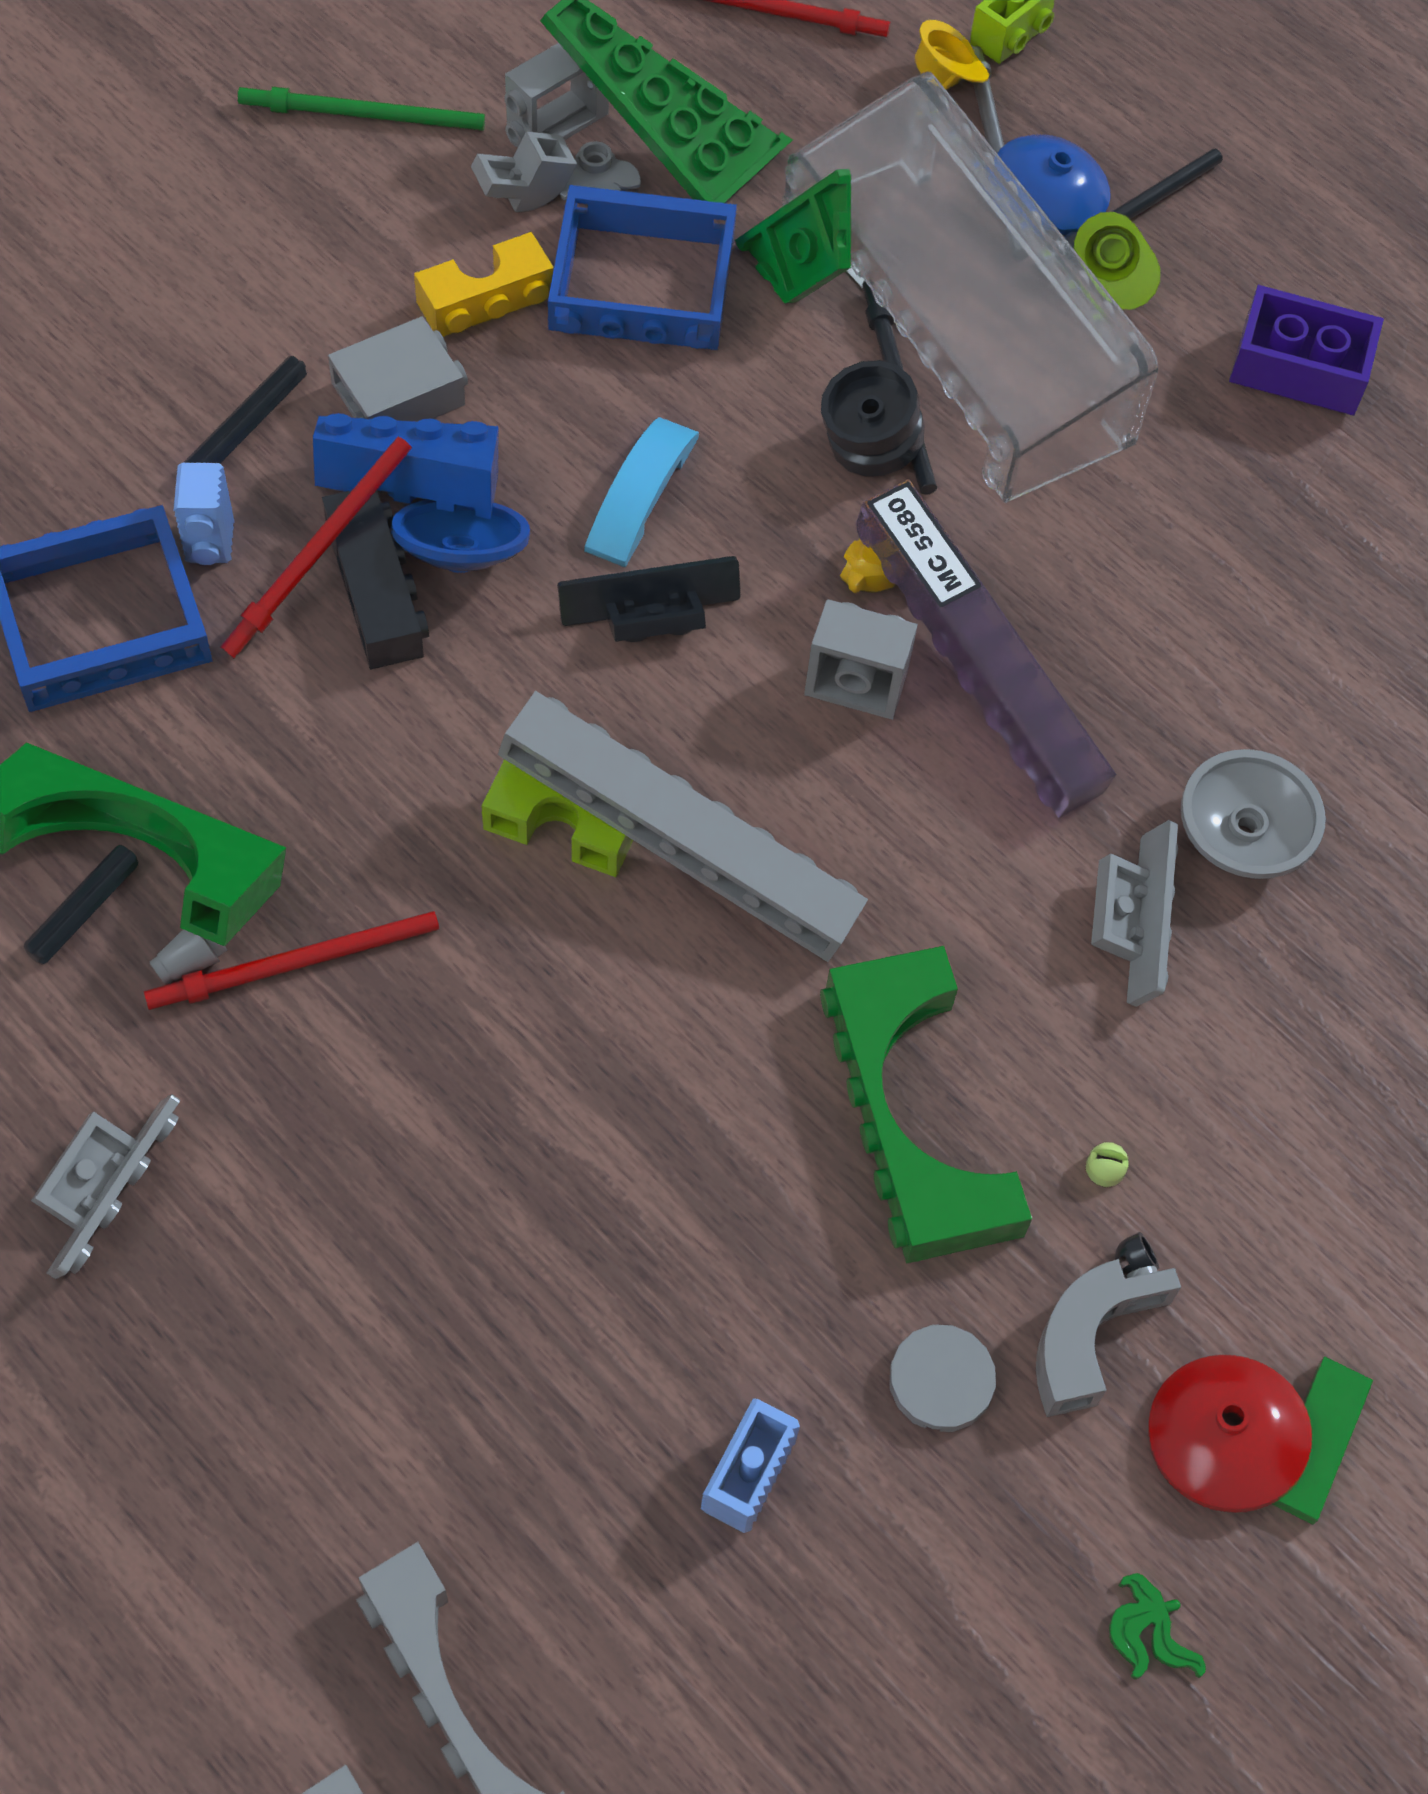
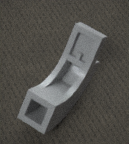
M1119 1259L1086 1272L1063 1293L1042 1332L1036 1356L1037 1385L1046 1417L1095 1407L1099 1404L1107 1390L1095 1354V1335L1097 1329L1114 1317L1171 1305L1181 1289L1175 1268L1158 1271L1155 1266L1142 1267L1127 1274L1125 1279Z

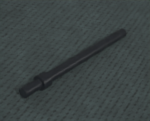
M1216 148L1211 149L1112 212L1127 216L1129 219L1134 218L1220 164L1223 159L1221 152ZM1070 232L1057 240L1054 248L1036 258L1035 266L1040 273H1046L1063 261L1071 262L1076 259L1074 255V240L1077 233Z
M868 278L863 281L862 287L868 305L865 314L869 328L876 333L883 361L898 365L903 369L891 327L894 323V318L890 305L884 302L878 279ZM924 442L917 456L912 460V465L920 493L928 495L937 490V484Z

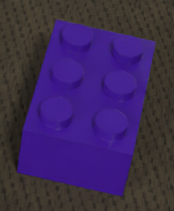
M1258 285L1245 320L1229 382L1354 416L1369 382L1384 318Z

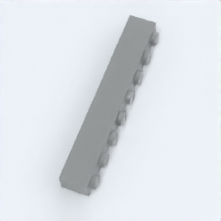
M535 690L504 735L498 752L500 757L827 962L838 950L868 901L849 882L835 879L822 871L808 856L794 853L776 842L768 831L759 827H752L736 817L725 804L711 801L693 790L692 786L685 779L676 775H669L653 765L645 754L635 749L626 748L610 738V735L602 727L593 723H587L569 712L568 708L555 698H547Z

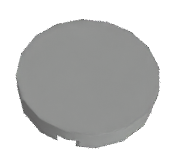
M930 1325L912 1332L898 1346L890 1366V1391L898 1409L912 1423L925 1429L926 1427L940 1429L939 1432H955L972 1425L987 1410L996 1388L995 1365L987 1348L972 1333L953 1325Z

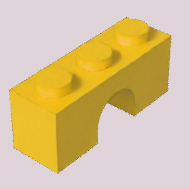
M529 232L493 245L494 273L484 278L467 276L460 271L454 259L414 273L416 303L432 330H438L443 337L452 333H459L471 326L503 317L507 313L529 305L539 304L548 299L554 267L533 233Z

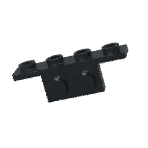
M735 556L560 581L557 584L560 619L564 626L607 620L615 642H640L651 636L664 634L679 636L688 634L692 630L706 628L705 611L702 605L740 599L739 562Z

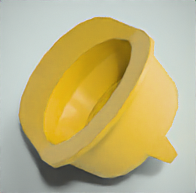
M927 20L921 24L919 29L921 42L915 54V63L920 73L929 81L933 88L946 90L958 84L962 79L976 83L988 81L989 73L976 56L968 40L958 30L938 20Z

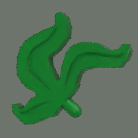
M1139 1573L1124 1576L1118 1586L1129 1587L1133 1598L1138 1603L1124 1604L1114 1611L1109 1625V1637L1115 1649L1133 1666L1134 1669L1131 1677L1133 1679L1141 1678L1148 1668L1150 1659L1139 1636L1151 1624L1154 1626L1151 1638V1650L1154 1657L1160 1663L1172 1668L1187 1667L1194 1671L1196 1677L1200 1678L1206 1672V1665L1202 1655L1180 1646L1170 1635L1171 1620L1168 1613L1179 1610L1181 1607L1180 1602L1177 1599L1164 1602L1161 1591Z

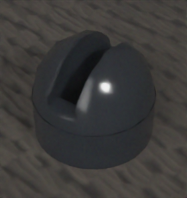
M1141 1232L1119 1243L1115 1252V1260H1121L1126 1257L1129 1265L1122 1268L1123 1274L1126 1276L1130 1272L1142 1267L1155 1266L1157 1270L1159 1269L1157 1258L1149 1242Z

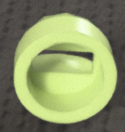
M1104 1142L1094 1147L1086 1161V1172L1089 1178L1097 1185L1104 1187L1119 1184L1129 1167L1127 1153L1121 1146L1113 1142ZM1097 1155L1117 1159L1118 1162L1111 1159H1097Z

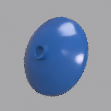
M1028 135L1013 139L998 151L992 163L990 179L997 199L1013 217L1033 229L1055 235H1067L1070 232L1077 233L1088 218L1098 213L1106 212L1109 206L1110 187L1106 175L1099 164L1084 149L1063 138L1051 135Z
M427 499L409 504L394 515L392 519V535L395 541L414 557L438 568L456 573H466L489 568L516 556L529 542L530 526L521 514L498 503L493 504L492 517L488 519L475 516V508L457 505L455 512L445 511L436 508V501Z

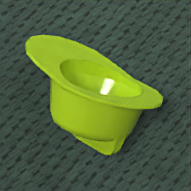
M1101 212L1088 218L1079 228L1074 240V255L1079 267L1097 294L1108 305L1120 310L1136 309L1145 305L1155 295L1160 284V265L1156 255L1137 226L1127 216L1116 212Z

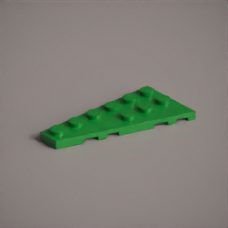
M561 0L546 12L540 20L692 199L725 203L793 141L784 133L780 132L777 135L761 124L762 118L752 111L746 114L730 103L727 99V94L674 58L669 61L652 50L653 44L642 36L636 39L617 26V19L589 0Z

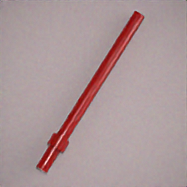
M704 0L840 28V33L855 36L857 32L887 38L891 21L861 16V11L844 8L842 12L788 0Z
M398 436L261 599L257 603L252 601L240 616L243 620L220 646L224 652L235 659L257 631L262 634L274 620L271 617L273 612L410 452L412 447L403 438Z
M435 911L204 975L202 970L182 975V981L143 992L149 1010L189 1000V1003L193 1004L209 999L208 994L433 932L439 930V924Z

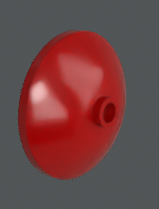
M1213 1355L1194 1360L1182 1366L1162 1384L1150 1410L1148 1438L1152 1456L1157 1467L1175 1490L1203 1507L1222 1512L1237 1513L1258 1510L1269 1506L1292 1490L1304 1473L1309 1460L1312 1445V1428L1307 1409L1298 1392L1274 1369L1261 1362L1242 1356ZM1227 1413H1235L1240 1416L1242 1423L1237 1426L1228 1425L1223 1420V1416Z

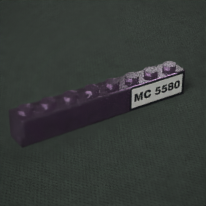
M908 479L864 501L855 524L860 540L866 547L873 549L881 561V566L887 579L893 584L896 583L905 595L911 614L917 620H922L932 634V641L936 650L943 657L947 656L957 671V676L963 689L967 693L973 694L983 708V714L988 725L994 731H999L1009 746V752L1015 764L1019 768L1025 769L1035 783L1037 795L1042 803L1047 807H1051L1058 818H1061L1104 794L1117 774L911 481Z

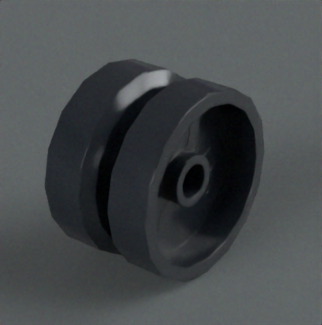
M882 360L861 361L844 368L829 381L822 394L821 415L835 459L849 472L865 477L886 476L903 469L917 456L924 443L925 425L920 410L918 392L908 373L898 365Z

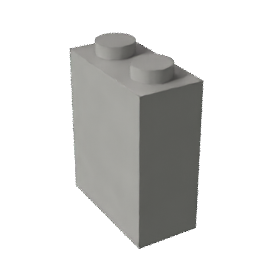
M423 316L328 355L331 383L354 418L373 419L378 416H388L400 421H419L436 418L465 405L464 386L468 384L466 372L458 360L452 361L448 355L443 336L438 330L432 331Z

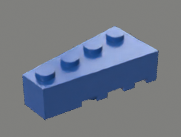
M340 413L318 416L313 435L315 486L345 492L353 490L399 436L412 449L377 491H386L394 501L408 504L415 498L436 501V508L445 511L455 512L457 505L475 508V516L491 519L498 479L499 426H487L478 421H470L464 424L441 423L435 419L400 421L388 416H378L373 419L351 418L346 414Z

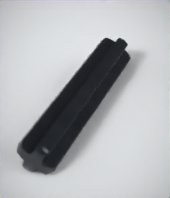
M123 845L116 846L24 943L26 953L39 964L47 963L134 871L139 863L137 856Z

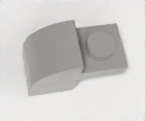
M526 131L513 157L477 154L471 168L486 196L508 198L515 212H525L537 209L553 200L566 186L577 163L562 135Z

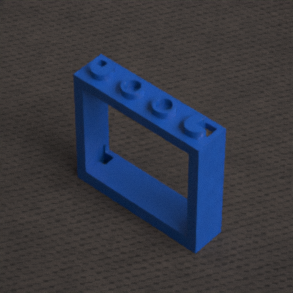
M569 185L548 298V330L568 334L577 333L602 336L610 339L619 338L653 344L661 343L687 346L695 349L718 350L735 235L737 204ZM578 203L588 204V208L578 207ZM714 219L725 220L726 224L714 223ZM579 228L719 245L710 313L567 297Z
M163 505L148 509H138L122 516L107 520H96L73 529L51 532L39 538L0 546V621L29 713L213 662L207 634ZM160 542L187 625L30 668L5 583ZM197 644V646L185 649V647ZM46 686V688L33 691V689Z

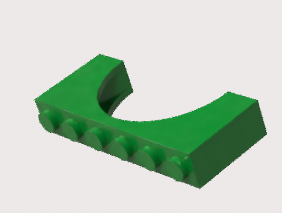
M27 742L0 764L1 855L31 838L66 830L108 831L147 842L173 858L185 871L190 880L184 891L180 928L222 946L228 944L281 886L286 847Z
M944 946L829 969L826 988L820 990L824 1015L826 1018L833 1017L838 1032L833 1034L837 1059L840 1063L847 1062L851 1076L846 1080L850 1103L853 1108L860 1107L864 1123L860 1124L862 1144L867 1154L874 1153L878 1170H874L875 1188L881 1201L888 1200L892 1217L888 1218L890 1239L894 1248H902L906 1264L1023 1238L1032 1221L1017 1172L1004 1174L974 1173L948 1166L932 1158L914 1145L902 1132L890 1113L885 1099L882 1069L886 1057L896 1042L920 1022L937 1014L952 1010L958 987Z

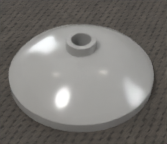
M1249 749L1232 750L1211 757L1193 772L1187 782L1181 800L1183 826L1194 847L1215 866L1242 877L1256 879L1274 878L1297 870L1315 853L1325 830L1326 817L1323 801L1312 781L1291 762L1264 751ZM1239 826L1249 828L1252 833L1241 830Z

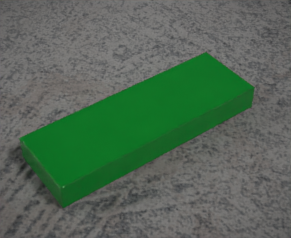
M1325 1356L1322 1358L1303 1401L1312 1428V1445L1307 1466L1292 1490L1272 1505L1312 1525L1318 1521L1374 1380Z

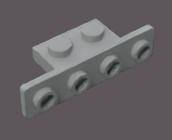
M1170 820L1142 835L1138 865L1113 854L1100 859L1098 865L1091 945L1130 961L1127 1003L1135 1007L1163 994L1168 982V949L1172 936L1170 927L1172 900L1175 895V887L1173 885L1175 859L1178 854V824Z
M171 1094L161 1100L135 1139L97 1113L92 1112L88 1115L31 1200L75 1229L48 1269V1275L57 1279L66 1275L68 1271L76 1274L84 1265L93 1250V1247L87 1242L98 1226L102 1229L107 1228L119 1212L122 1202L116 1198L126 1183L133 1186L141 1178L151 1159L145 1156L146 1152L155 1139L160 1143L163 1142L176 1125L179 1117L173 1114V1111L180 1102L179 1098Z

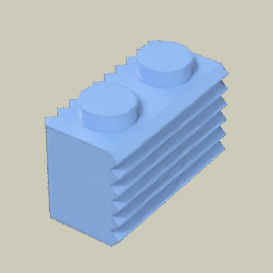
M180 463L177 467L173 511H175L176 522L178 523L177 528H179L185 560L201 565L227 563L231 560L234 517L224 467L220 463Z
M753 1398L703 1493L700 1509L743 1533L751 1531L753 1522L757 1520L758 1512H761L763 1503L766 1502L768 1493L772 1490L773 1483H776L777 1476L781 1473L782 1466L786 1463L787 1456L790 1455L792 1446L796 1443L800 1428L798 1420L759 1399Z

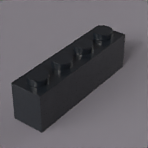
M351 491L322 497L325 522ZM377 491L332 543L370 670L424 657L422 639L429 637V629L424 611L415 612L412 601L418 600L413 576L411 573L404 575L401 568L402 564H406L404 549L392 538L389 530L392 529L393 519L390 504L388 501L381 503Z

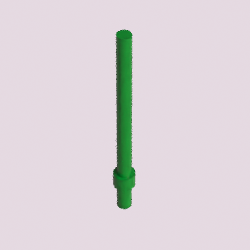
M272 86L271 90L239 87L238 104L270 107V111L288 114L289 110L481 131L485 129V114L290 93V88Z

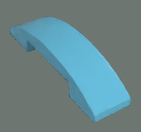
M658 417L645 430L624 461L602 503L586 541L585 552L620 566H627L644 535V525L675 469H681L699 438V432Z

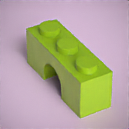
M505 759L481 805L484 830L528 845L533 832L543 823L561 821L570 825L575 830L571 838L572 862L613 877H617L633 842L628 836Z

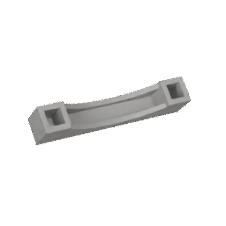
M416 1542L360 1576L359 1581L364 1595L357 1598L356 1601L371 1628L374 1629L382 1624L392 1641L391 1644L384 1648V1651L398 1676L402 1678L410 1673L420 1693L412 1697V1700L425 1724L430 1728L438 1723L449 1743L440 1749L456 1778L459 1779L467 1774L478 1794H545L520 1779L494 1756L475 1733L457 1703L444 1671L439 1648L438 1613L439 1608L448 1603L447 1593L419 1543Z

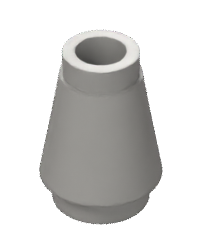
M182 930L149 963L163 983L167 985L182 979V975L202 970L220 962L218 957L228 950L225 946Z

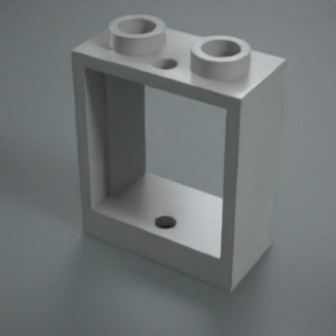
M559 43L505 73L506 94L504 100L507 116L505 130L510 142L515 147L519 146L526 131L562 135L563 139L566 140L609 114V101ZM570 81V91L537 110V99Z

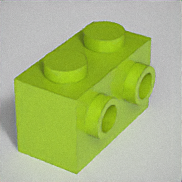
M983 0L975 8L969 43L972 46L980 47L985 55L1000 64L1013 53H1019L1035 35L1044 33L1050 27L1054 19L1053 6L1055 0Z

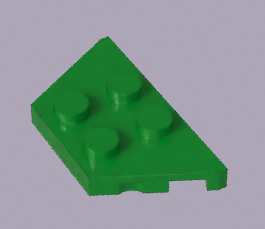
M849 169L835 170L735 239L736 246L740 251L749 250L758 261L755 269L764 279L771 282L774 291L785 304L796 303L851 268V173Z

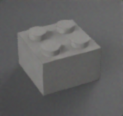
M827 599L811 644L804 695L893 720L908 674L918 624L906 621L896 615H883L865 610L853 603H840Z

